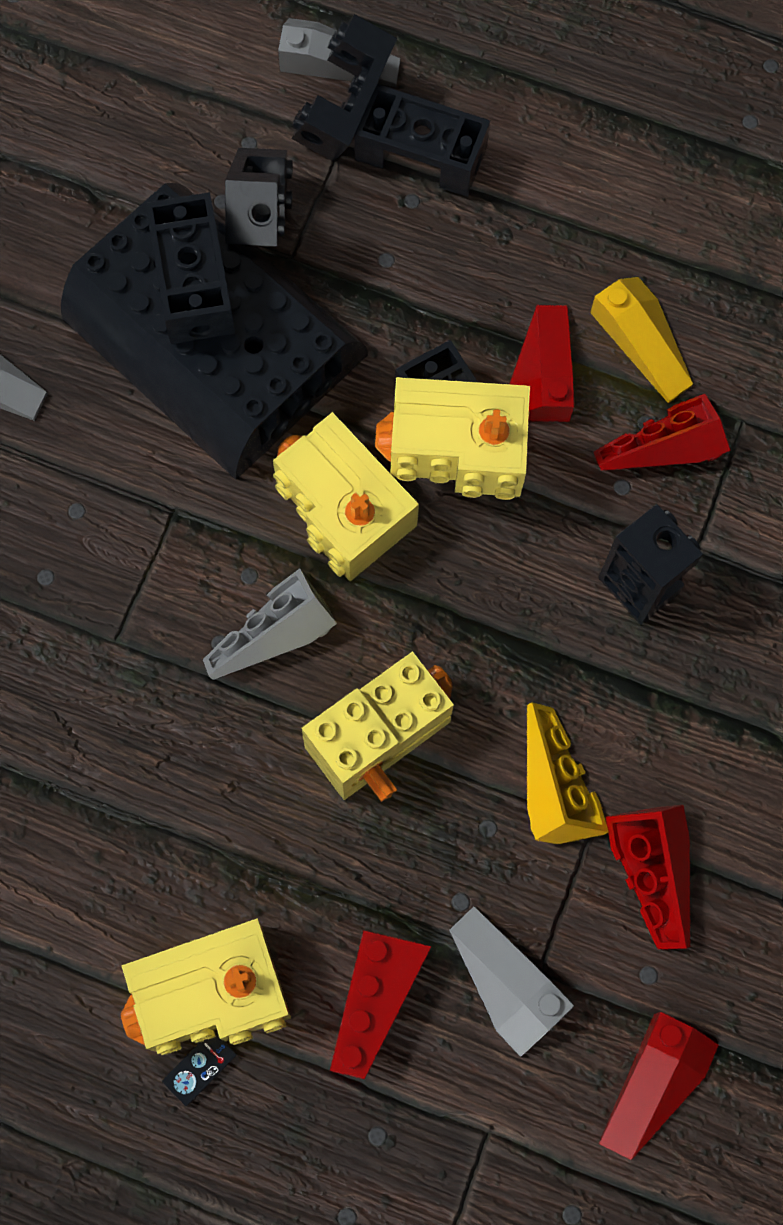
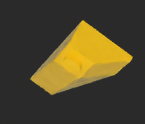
M639 277L618 279L594 297L590 313L667 403H670L692 387L693 382L660 303Z
M531 702L527 705V811L535 840L562 844L608 833L601 803L595 791L589 793L581 777L586 773L582 764H576L568 751L571 742L554 708Z

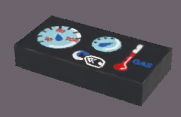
M215 1033L214 1038L205 1039L200 1042L162 1082L187 1107L237 1054Z

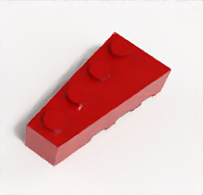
M363 930L330 1067L331 1072L365 1080L431 946Z

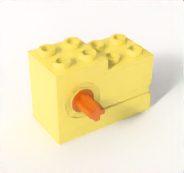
M396 377L394 412H391L377 423L375 447L388 461H391L390 474L399 480L413 481L416 478H427L435 483H447L449 480H455V493H462L463 496L470 498L480 497L482 494L495 495L496 498L502 500L520 497L527 465L530 386Z
M333 412L313 427V431L307 436L291 435L279 445L277 457L273 460L275 470L273 476L277 483L275 488L285 500L290 498L298 506L296 508L297 513L307 523L306 531L309 537L307 539L309 545L316 553L320 554L323 552L329 558L328 564L337 576L341 577L344 575L351 582L417 526L419 504Z
M412 651L361 689L356 688L303 726L301 729L305 749L343 800H346L368 784L382 802L397 791V788L384 771L450 723V715H452L454 707L451 701L452 681L440 666L433 665L427 670Z
M258 918L121 965L129 993L131 994L121 1012L125 1033L128 1038L144 1045L148 1050L157 1051V1054L166 1055L182 1049L180 1043L189 1039L196 1044L205 1039L214 1038L215 1030L218 1031L221 1040L230 1041V1044L237 1045L253 1039L251 1032L264 1029L266 1034L285 1028V1020L291 1019L270 949Z

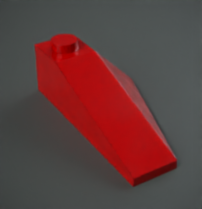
M567 305L536 306L509 383L510 385L530 386L528 421L570 422L574 408V392Z
M702 394L667 409L668 416L657 422L652 419L644 422L640 432L634 435L630 433L623 434L593 453L600 470L699 463L705 460H715L723 453L731 450L720 417L706 394Z
M684 805L655 807L606 816L611 851L616 861H621L628 878L625 881L630 890L634 889L641 903L640 913L657 949L689 948L690 837Z
M663 1012L655 1013L598 1144L632 1160L706 1077L719 1044L695 1028Z

